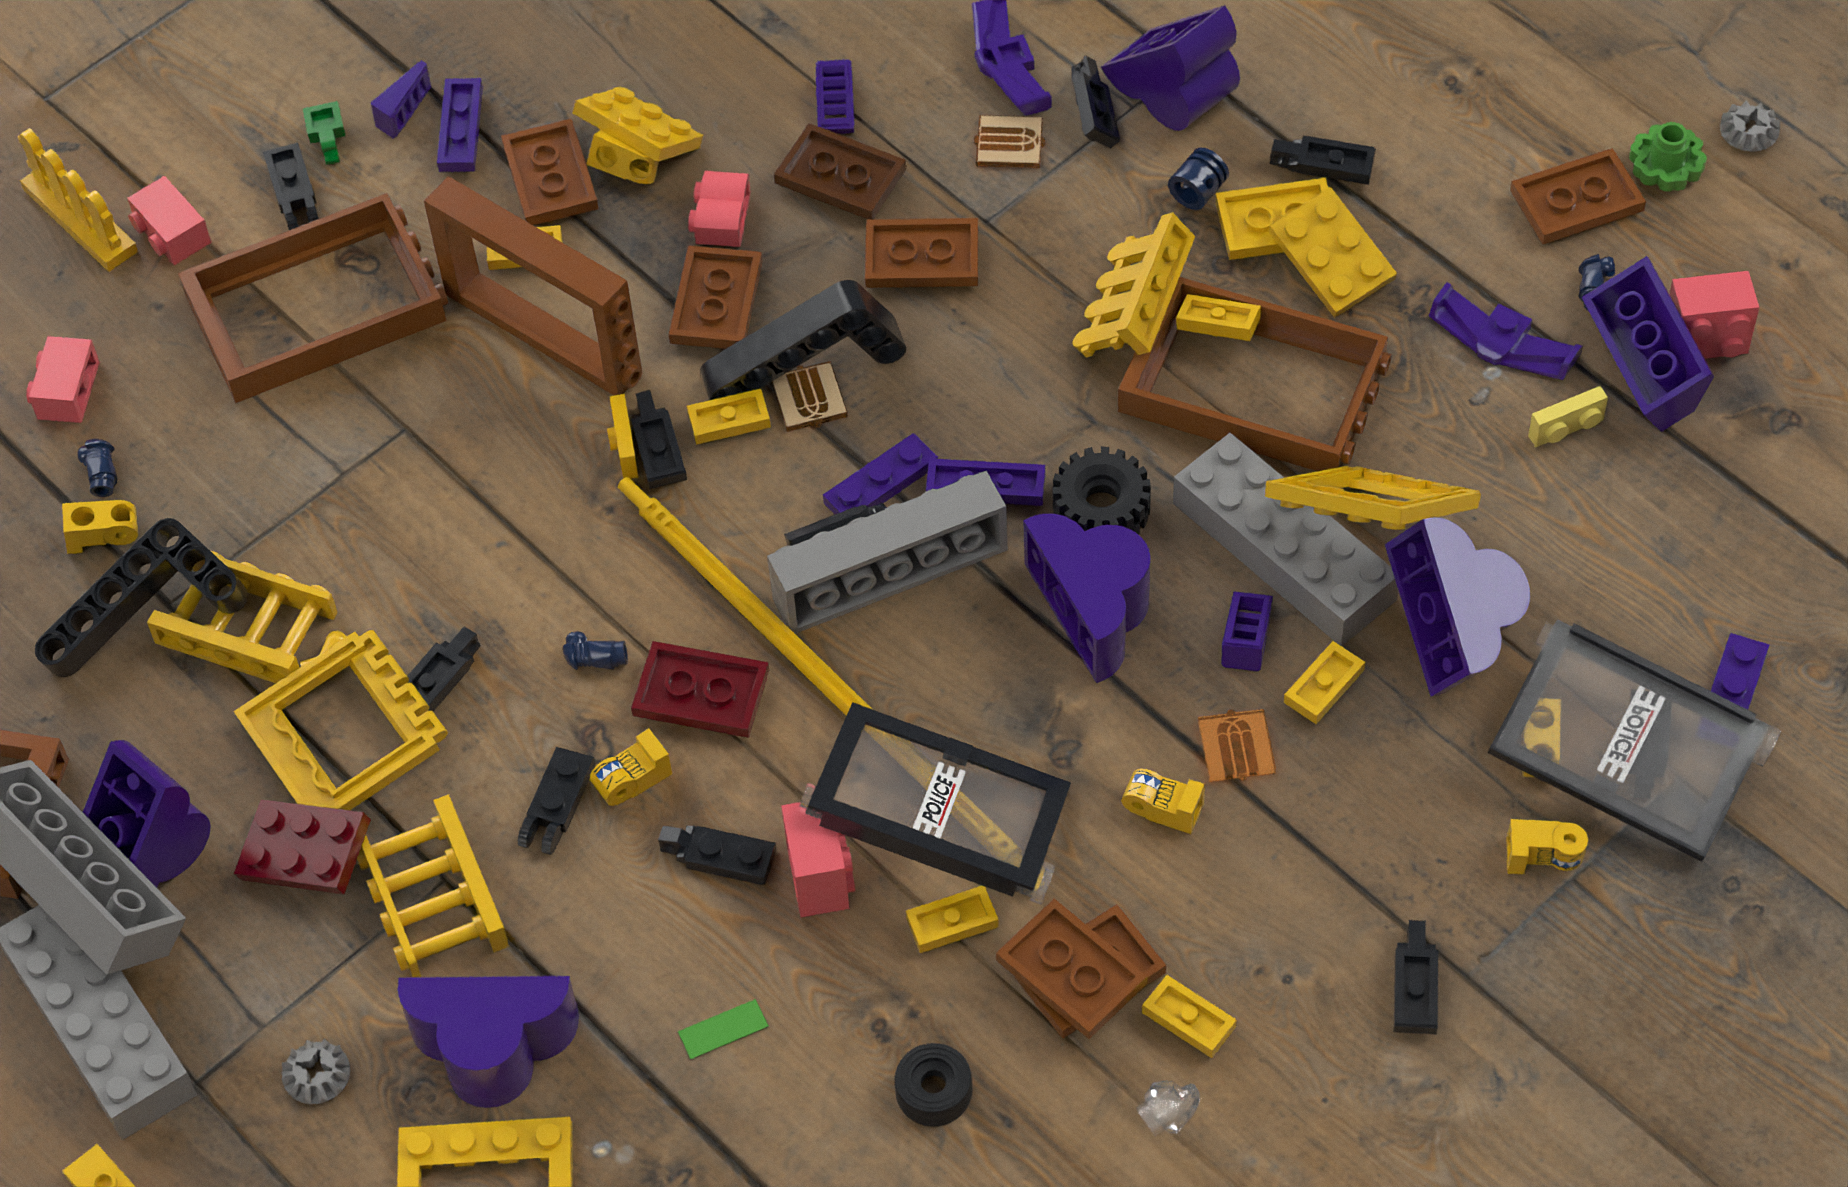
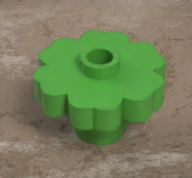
M1676 122L1653 125L1650 127L1648 134H1637L1631 146L1629 159L1634 163L1632 173L1646 186L1657 184L1665 192L1684 190L1687 181H1698L1705 169L1707 156L1702 152L1703 141L1696 137L1693 131L1686 129L1683 125Z

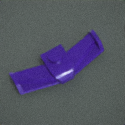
M980 0L973 2L972 12L976 44L974 58L980 71L989 78H993L1025 116L1049 110L1052 107L1050 93L1045 92L1028 72L1035 70V62L1024 35L1010 37L1006 0Z
M1448 282L1445 283L1435 297L1428 315L1474 351L1478 358L1493 365H1502L1564 380L1582 354L1583 345L1575 344V346L1528 335L1532 319L1499 303L1491 315L1488 316L1454 290L1453 286Z

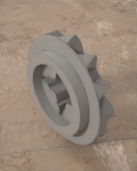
M1745 101L1741 106L1732 104L1728 112L1723 113L1720 131L1723 138L1733 147L1744 151H1760L1772 146L1778 139L1780 120L1775 118L1774 110H1765L1762 102L1757 106H1750ZM1750 120H1754L1756 125L1752 126L1751 129L1749 128L1748 132H1745V124Z
M325 1038L322 1042L306 1040L304 1046L297 1050L291 1048L289 1058L286 1062L282 1063V1082L286 1091L294 1099L306 1104H319L333 1099L345 1088L350 1076L349 1060L340 1045L330 1044ZM320 1059L325 1072H317L315 1078H312L310 1083V1076L306 1067L313 1068L315 1062H318Z

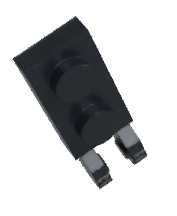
M298 142L264 151V159L280 212L285 215L288 229L292 230L299 227L296 216L292 212L296 209L307 208L306 214L309 223L318 220L315 204H317Z
M560 747L555 748L526 813L527 816L520 828L517 840L518 846L529 848L541 825L547 827L542 839L541 851L546 854H553L563 832L568 830L589 782L590 774L595 768L594 757Z

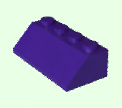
M1646 256L1581 298L1644 416L1662 432L1696 410L1714 375L1650 258Z

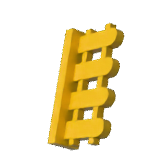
M28 128L19 134L18 139L26 153L28 167L32 170V173L20 180L23 190L108 272L138 252L136 243L113 222V216L109 212L102 196L95 190L89 193L82 178L75 170L72 169L67 172L60 157L54 150L49 149L45 151L40 139L33 130Z
M1173 212L1161 216L1153 234L1136 238L1134 235L1126 237L1125 242L1115 245L1109 251L1107 259L1115 266L1114 270L1104 273L1097 280L1096 288L1103 294V297L1092 302L1086 308L1084 316L1092 323L1091 327L1080 331L1074 337L1072 343L1086 358L1093 356L1096 350L1112 346L1115 350L1121 349L1126 342L1138 355L1151 351L1195 239V235Z

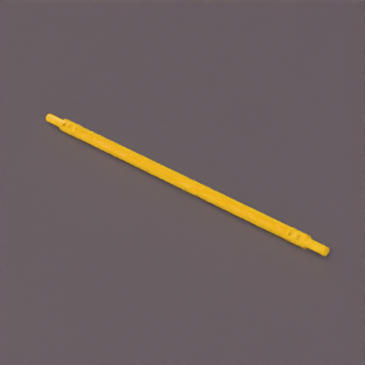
M625 477L619 482L618 489L639 508V515L668 541L846 716L852 702L872 709L656 498H650L629 477ZM865 725L862 732L915 784L927 793L935 769L903 738ZM958 792L949 817L990 857L1020 867L1022 861L1020 858L1021 852ZM1038 876L1034 891H1031L1033 894L1038 893L1045 885V881L1040 876Z

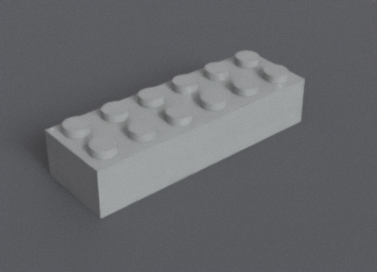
M1231 433L1227 434L1174 476L1173 504L1340 646H1343L1397 601L1398 588L1391 566L1330 515L1315 514L1313 512L1314 507L1304 505V508L1280 506V500L1265 497L1266 481L1284 477Z
M987 471L976 475L964 476L957 482L940 489L928 490L921 496L904 503L892 504L885 510L868 517L856 518L849 524L832 531L820 532L811 539L796 545L781 547L775 553L767 555L773 601L785 625L796 634L1008 550L1006 505Z
M32 760L0 767V864L106 975L169 956L186 917Z
M40 905L0 927V946L5 956L122 1140L197 1096L185 1068L121 971L106 975Z

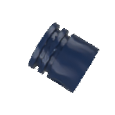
M1196 148L1168 180L1169 191L1181 205L1188 209L1200 210L1228 179L1229 169L1224 160L1215 152L1207 148Z

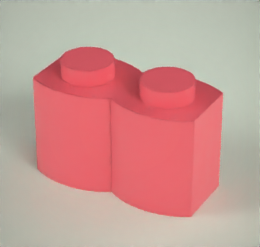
M705 171L702 182H696L694 202L697 204L696 210H690L688 229L689 232H694L696 244L740 247L751 193L749 174Z

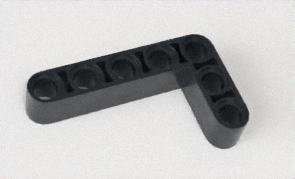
M843 280L710 358L701 366L700 374L709 400L760 389L846 337L853 340L869 356L881 364L893 363L899 360L906 353L907 347L894 315L858 282Z
M173 518L161 519L38 639L35 645V656L56 676L68 677L73 675L177 572L223 613L231 614L241 610L247 602L248 592L237 576L179 521ZM179 536L178 541L174 545L166 547L171 538ZM205 560V564L201 569L192 572L196 563ZM151 564L146 573L138 575L141 567ZM232 585L227 594L218 596L219 591L224 586ZM122 592L118 601L109 604L113 595ZM93 620L92 626L87 631L81 632L83 625ZM65 648L63 655L57 660H53L54 654L58 650Z

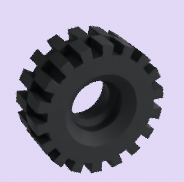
M1101 446V453H1094L1093 448L1090 447L1084 449L1083 457H1080L1076 452L1070 455V465L1063 461L1059 466V474L1055 473L1052 487L1053 514L1063 515L1072 519L1084 531L1101 525H1118L1126 527L1139 535L1140 527L1145 528L1148 522V515H1150L1151 484L1150 479H1147V471L1144 466L1138 468L1139 460L1133 455L1126 460L1125 451L1117 449L1115 454H1110L1109 447ZM1095 493H1108L1117 498V501L1107 507H1096L1089 504L1086 498Z

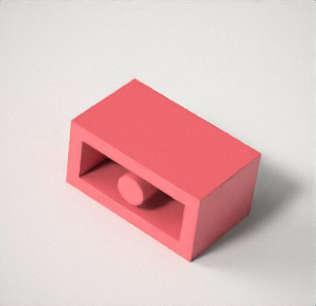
M165 176L127 198L132 211L128 217L135 230L139 234L145 232L149 236L148 240L154 251L159 256L165 254L173 265H176L211 243L205 220Z
M47 336L43 351H39L37 354V372L34 381H30L27 387V401L29 404H32L38 420L82 423L100 363L92 340Z

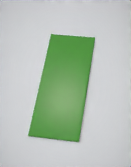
M756 999L682 1029L678 1033L690 1059H693L769 1026Z

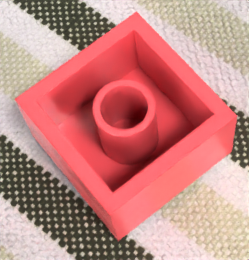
M1749 271L1672 279L1669 295L1705 359L1724 356L1736 357L1741 354H1748L1759 311V304Z
M809 801L781 805L786 845L800 918L850 909L848 893L855 892L852 874L853 865L850 849L846 845V835L819 826L823 814L807 808Z

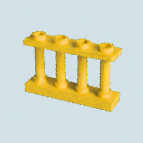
M211 551L237 576L246 587L248 593L266 598L246 635L236 637L224 633L234 613L228 614L217 610L211 623L204 626L188 621L203 596L196 588L190 585L175 613L166 614L154 610L148 619L147 624L155 644L273 683L279 682L300 668L294 655L316 616H322L331 620L335 619L338 612L332 594L319 585L308 586L294 581L285 574L277 573L274 575L259 570L251 563H237ZM205 560L196 563L193 571L201 569L205 564ZM281 604L301 610L281 647L272 649L259 644Z
M449 794L433 800L437 816L432 817V822L372 845H370L367 835H365L357 858L361 870L369 868L373 878L366 880L374 903L382 901L386 912L379 914L388 937L396 935L399 946L393 948L401 971L409 969L412 977H422L417 964L418 960L478 937L480 941L488 938L493 953L509 947L504 926ZM437 837L439 841L447 838L450 849L444 851L445 855L383 878L377 860ZM450 870L453 874L461 872L464 882L458 884V889L398 912L396 911L390 893ZM465 904L466 907L475 906L478 915L472 917L473 922L410 946L403 927Z

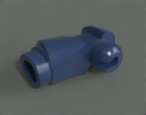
M1599 254L1593 255L1585 259L1578 268L1579 273L1582 275L1578 296L1587 311L1588 309L1581 297L1604 283L1603 277H1613L1616 273L1614 260L1610 256L1600 259Z
M96 438L87 440L85 445L79 448L78 459L87 467L90 493L98 497H107L113 494L114 486L118 480L111 456L115 449L108 441Z
M579 631L571 632L565 638L566 644L562 647L563 655L567 663L575 670H578L579 666H593L614 670L619 665L628 664L625 641H587L585 634Z

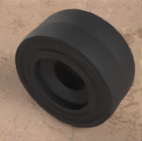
M928 1043L917 1046L903 1056L895 1071L894 1082L898 1105L908 1118L918 1124L925 1126L949 1124L958 1119L970 1104L973 1092L971 1069L966 1059L957 1050L948 1045ZM938 1076L945 1081L946 1086L941 1092L931 1094L924 1091L921 1084L927 1077Z

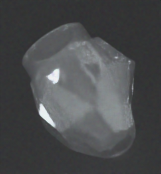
M1171 1080L1154 1082L1145 1092L1144 1102L1135 1109L1155 1137L1164 1130L1167 1133L1177 1134L1193 1117L1200 1102V1093L1192 1083L1180 1087Z

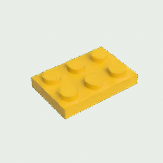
M615 87L612 90L595 93L592 96L576 100L572 114L657 162L699 149L703 139V135L693 130L688 122L668 116L663 113L661 107L643 102L636 98L631 90L623 87Z
M1326 178L1216 193L1215 203L1229 260L1284 253L1268 232L1269 226L1328 189Z
M1331 187L1269 226L1268 232L1334 318L1396 279L1397 272Z

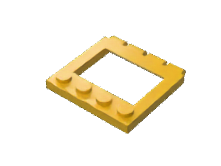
M1343 466L1266 481L1265 497L1280 500V506L1304 508V505L1314 507L1313 512L1315 514L1337 515L1338 512L1347 514V520L1367 523L1371 522L1372 519L1382 521L1381 527L1393 530L1406 529V524L1421 521L1422 519L1477 509L1481 498L1479 490L1449 486L1448 484L1415 479L1388 472L1382 473V471L1358 466ZM1350 487L1409 500L1382 499L1376 495L1353 493L1341 488Z
M369 630L361 636H358L354 631L233 711L297 804L352 810L440 751L437 743L448 735V731L435 713L428 711L429 705L412 683H408L409 678L392 655H388L389 650L374 630ZM350 666L405 743L336 788L282 710Z
M571 1117L401 1127L398 1130L397 1187H422V1169H430L433 1165L454 1164L455 1167L474 1166L476 1162L497 1161L498 1164L517 1163L519 1159L532 1158L549 1161V1187H573Z

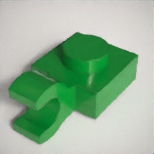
M338 101L302 108L310 144L321 143L326 165L340 162L335 138L345 137L346 135Z

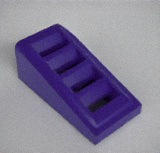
M848 59L817 61L816 97L818 127L837 134L854 133L852 62ZM829 89H845V90L824 91V90H829ZM825 103H846V104H828V105H825ZM825 115H846V118L825 119Z
M422 60L370 103L375 126L393 139L402 131L431 88L428 68L425 62Z
M1233 591L1222 642L1221 664L1223 667L1250 671L1261 670L1273 596ZM1239 610L1261 612V614L1239 612Z

